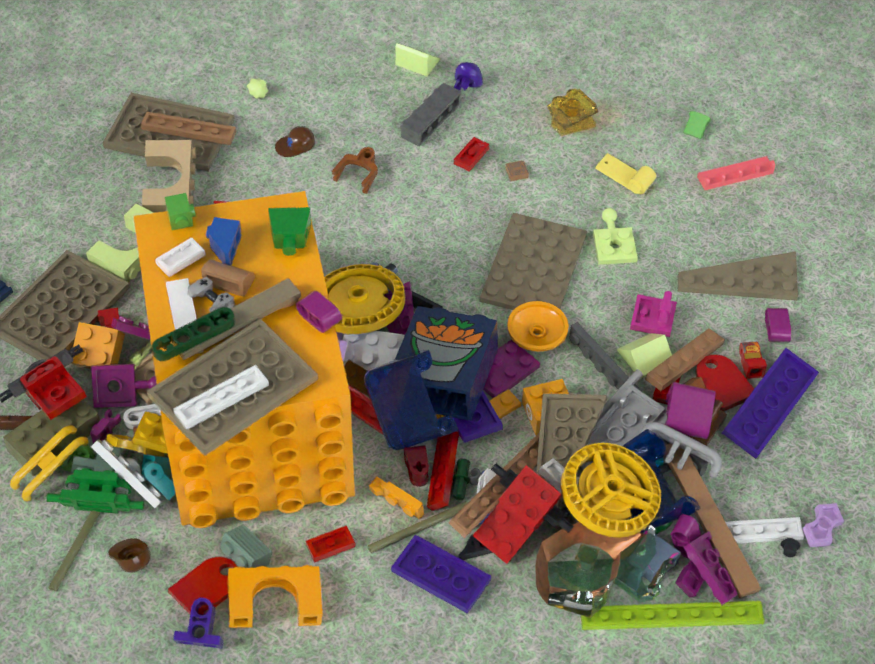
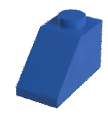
M214 217L212 225L207 227L206 238L209 239L210 248L221 262L232 266L242 236L240 221Z

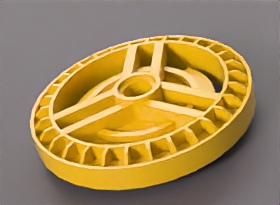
M371 264L349 265L334 270L324 277L329 301L338 308L342 316V320L335 324L336 332L363 334L377 331L392 323L404 308L405 291L403 283L394 272L384 267ZM388 289L393 293L391 300L384 297L388 293Z
M594 443L584 446L571 456L563 469L561 492L567 508L582 525L598 534L617 538L635 535L652 522L659 510L661 490L655 473L639 455L623 446L611 443ZM594 461L582 471L577 488L576 473L578 468L587 462ZM631 509L644 510L639 516L625 520L632 516L630 513Z

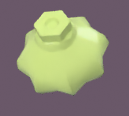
M260 78L250 79V83L247 85L249 94L253 95L256 99L265 98L266 93L269 91L266 82Z

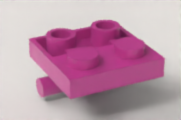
M665 291L663 299L638 294L630 330L650 334H663L665 337H670L677 302L671 301L672 292Z

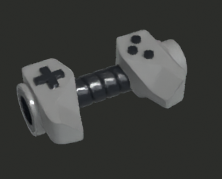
M207 277L197 280L188 287V295L191 298L197 296L206 297L214 303L209 312L221 307L231 309L236 306L234 297L229 293L217 295L213 292V282Z

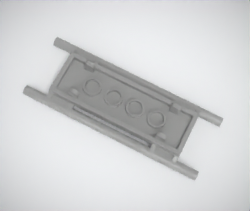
M636 370L606 402L587 445L611 443L632 450L640 441V432L645 425L651 422L665 424L667 421L665 407L633 386L643 376L640 370ZM649 436L647 441L641 442L633 452L641 457L658 436ZM594 461L587 462L580 466L577 470L576 477H580L582 471ZM575 517L573 518L575 523L579 522Z

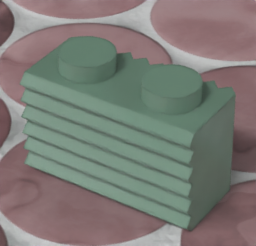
M244 524L225 532L220 546L223 553L229 555L238 567L257 568L269 565L273 553Z

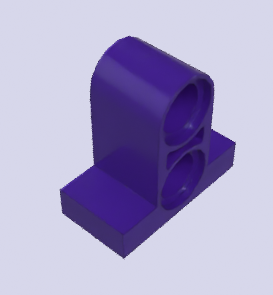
M206 598L196 599L191 607L188 631H175L173 640L179 644L222 649L224 639L221 636L212 635L216 613L214 605ZM202 605L209 606V610L205 615L198 614V610ZM198 628H205L204 636L195 638V631Z

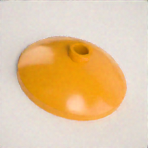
M532 301L519 305L511 312L507 323L508 333L517 345L537 352L548 351L558 347L566 339L569 328L565 314L558 307L542 301Z

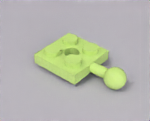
M612 208L605 209L602 212V219L607 223L608 229L593 230L598 265L637 262L638 257L632 227L616 228L614 221L617 219V212ZM611 244H617V245H619L620 247H619V248H613V247H611L610 245H611Z

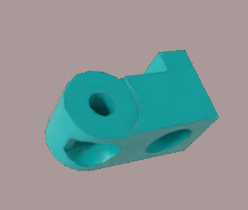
M150 461L143 465L142 475L166 499L170 500L176 494L173 479L168 478L164 474L162 466L156 462Z

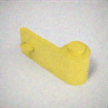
M609 153L603 157L595 168L635 194H644L656 179V173L652 168L642 166L636 171Z

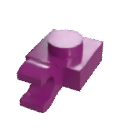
M111 409L104 413V418L91 429L90 434L93 444L98 439L101 441L106 440L107 434L113 433L112 429L121 422L120 414L110 418L113 415Z
M690 560L688 565L683 567L675 583L688 597H696L704 580L700 576L695 564Z

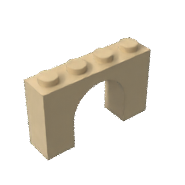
M146 140L145 160L147 167H173L179 170L182 175L180 180L171 187L143 189L142 207L153 213L167 211L165 197L186 193L189 204L194 205V196H191V191H195V180L192 179V175L196 174V166L193 163V159H196V147L192 146L191 140Z

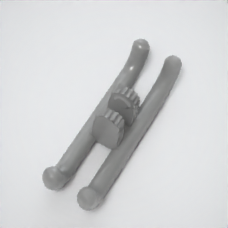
M651 422L641 430L639 436L641 442H646L649 436L655 435L673 444L665 459L666 463L669 464L672 461L675 452L680 447L685 451L677 464L678 469L682 470L691 453L710 463L711 470L709 475L711 478L718 476L722 460L719 453L714 449L659 422Z

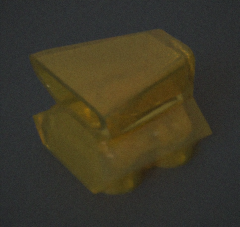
M569 89L566 92V96H556L552 99V103L547 105L552 116L551 126L561 136L596 127V122L591 117L598 113L596 103L580 89Z

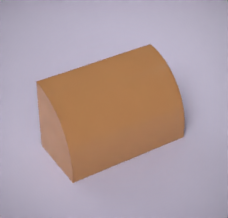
M208 260L201 269L202 278H209L213 282V288L242 297L245 296L255 279L253 272L214 260Z

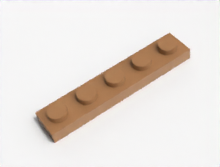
M146 112L141 123L142 130L226 145L232 144L236 134V127L152 112Z
M708 328L647 373L645 380L658 390H664L696 366L704 357L720 348L725 339Z

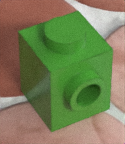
M182 193L165 197L171 229L177 230L193 226L192 217H196L194 205L188 202L187 194Z

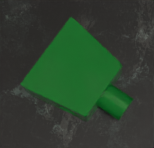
M310 207L268 208L274 248L283 249V254L287 256L294 255L296 248H305L311 227Z

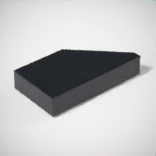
M471 535L466 546L460 552L459 558L467 560L493 552Z

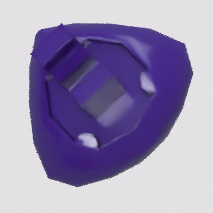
M462 62L456 67L454 75L456 83L453 88L459 91L462 88L465 91L468 87L478 88L482 86L483 77L478 65Z

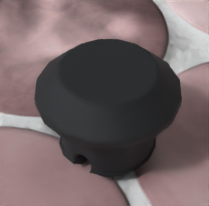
M793 538L781 541V547L784 548L783 554L790 558L796 556L801 544Z

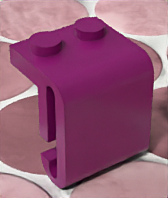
M673 382L666 397V403H668L667 421L664 425L684 435L707 439L716 392Z

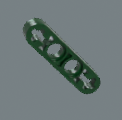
M227 307L218 308L156 339L152 344L154 358L159 361L170 360L231 329L235 324L233 310ZM201 326L210 327L207 332L198 331V328ZM181 336H188L190 338L187 342L178 341V338Z

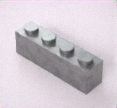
M445 83L435 88L433 93L424 99L422 104L417 109H414L407 119L403 120L400 126L401 138L420 146L461 104V91Z

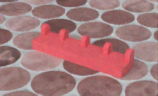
M765 156L699 172L697 178L704 190H709L774 174L775 162L774 160L769 161L768 157Z

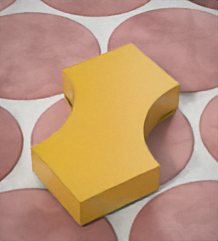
M107 434L106 441L115 447L137 451L145 455L164 456L163 452L132 444V437Z

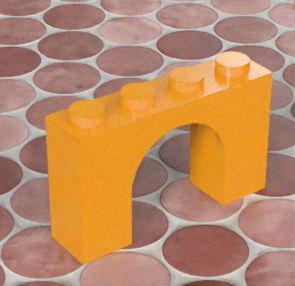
M285 565L280 567L228 568L229 628L252 627L253 598L259 591L268 587L283 588L294 596L297 603L298 626L321 625L323 613L319 566L304 565L302 567H290Z

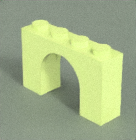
M135 204L124 215L126 228L136 233L134 216L153 212ZM97 241L86 252L89 262L127 282L131 279L133 280L141 270L138 247L133 250L122 251Z

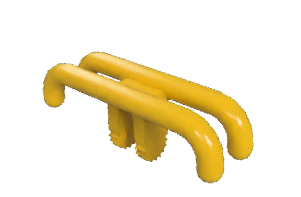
M68 425L62 428L12 477L10 486L13 490H17L20 487V481L36 465L42 469L23 490L22 499L24 501H30L32 492L46 478L51 476L77 448L88 444L89 441L86 437H78L57 457L51 452L67 435L77 432L75 426Z

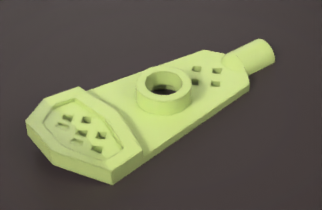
M151 340L139 352L133 353L129 357L130 361L127 364H135L136 369L152 349Z

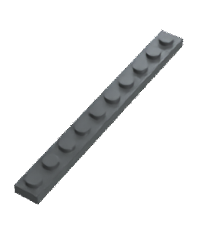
M578 322L571 325L569 335L571 343L581 349L584 357L593 362L596 370L605 375L611 386L619 389L628 380L627 374ZM636 384L633 385L635 388L641 391V389ZM660 438L664 443L670 444V442ZM690 453L689 456L700 476L706 474L708 462Z

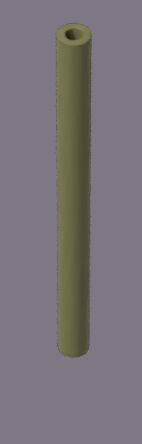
M460 503L367 545L370 553H373L451 518L467 503Z
M90 512L48 587L50 590H58L100 512Z

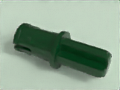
M461 458L457 460L456 473L453 476L454 486L452 493L455 500L465 498L466 487L470 481L468 477L470 461L468 459Z

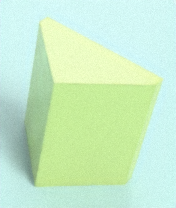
M396 44V65L424 76H428L440 60V58Z
M651 333L617 349L618 353L634 372L640 370L643 373L641 378L646 377L647 373L672 356L666 337L663 334Z

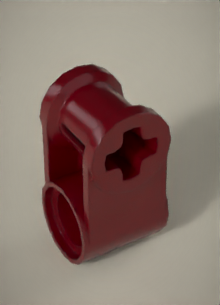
M426 446L404 448V460L411 484L416 487L425 486L429 481Z

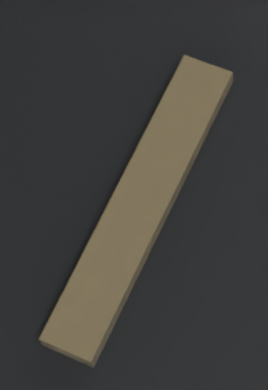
M288 278L234 306L231 310L234 312L235 324L231 329L180 354L183 360L249 326L256 320L262 319L301 298V292ZM201 326L198 328V331L207 332L210 327ZM181 336L178 338V341L187 342L190 338L188 336Z

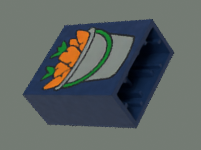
M417 306L387 376L390 405L471 421L498 351L497 320L489 319L480 314L471 316L449 312L440 307L431 309Z

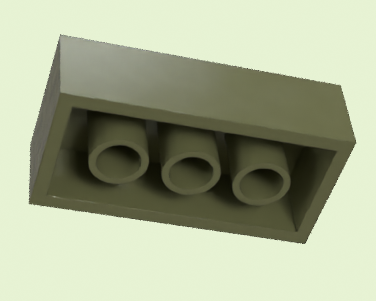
M83 399L52 420L41 410L5 435L3 439L7 451L24 466L65 426L73 425L77 428V432L67 435L51 451L56 457L76 438H88L91 435L92 427L100 422L98 412ZM36 465L29 473L34 477L42 469Z

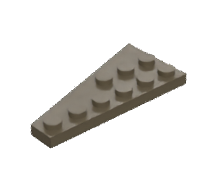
M796 251L678 272V292L797 301Z
M543 394L536 470L538 475H540L538 471L541 466L552 458L565 468L571 456L579 449L587 446L607 402V395ZM562 496L555 505L558 508L560 507L561 502L563 500Z

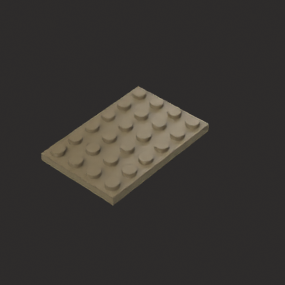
M130 93L104 139L103 147L145 157L146 140H191L192 146L196 147V159H193L196 169L209 171L222 144L142 130V120L146 112L232 126L235 119L233 114Z
M513 213L483 287L479 302L514 310L519 305L527 302L542 301L561 309L587 236V230Z
M66 250L0 315V339L37 360L49 359L64 349L69 351L74 345L79 322L94 325L99 320L98 310L110 309L130 288L129 282Z
M258 319L149 389L147 394L158 408L205 456L317 381L318 374L261 319ZM254 365L267 378L268 386L187 430L174 414V408Z

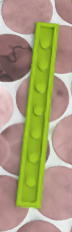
M761 601L726 602L723 605L720 602L580 607L582 630L764 624L765 621Z

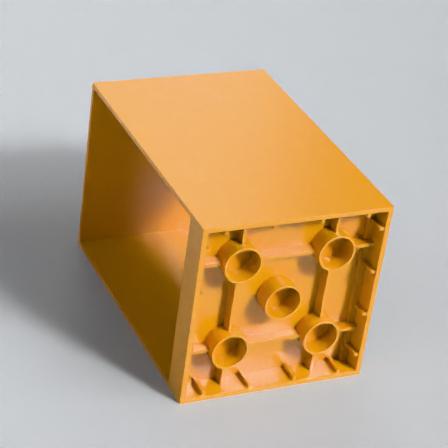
M301 191L194 207L196 217H192L193 226L177 230L171 229L167 211L134 216L151 346L156 339L175 330L166 282L188 278L189 285H192L197 280L202 279L201 269L208 260L221 262L210 248L209 239L206 238L207 227L212 225L214 217L240 221L242 236L232 266L255 274V279L244 297L212 288V291L217 295L229 293L234 297L235 305H238L289 278L301 292V298L298 299V302L313 291H318L329 300L312 220L306 247L296 248L294 255L287 256L283 254V249H276L273 244L268 208L309 207L306 192ZM193 238L205 250V256L168 277L156 265L155 259L188 239ZM192 297L197 319L210 313L209 309L214 304L206 297ZM296 305L279 309L261 319L318 374V380L205 456L160 410L182 526L191 524L195 528H207L212 526L218 519L235 517L241 521H248L258 517L261 512L277 509L283 513H294L301 510L306 504L322 502L327 506H336L344 503L348 497L355 496L350 391L335 325L324 333L318 331L300 315ZM239 331L203 350V353L194 354L185 360L180 355L167 361L156 360L153 356L156 383L159 384Z

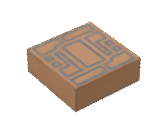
M524 160L506 163L505 169L510 181L529 178Z

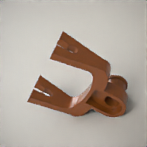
M364 147L357 156L346 154L332 170V175H334L333 181H338L346 165L352 164L363 167L370 172L361 183L362 187H364L362 191L366 194L378 174V168L374 161V149Z

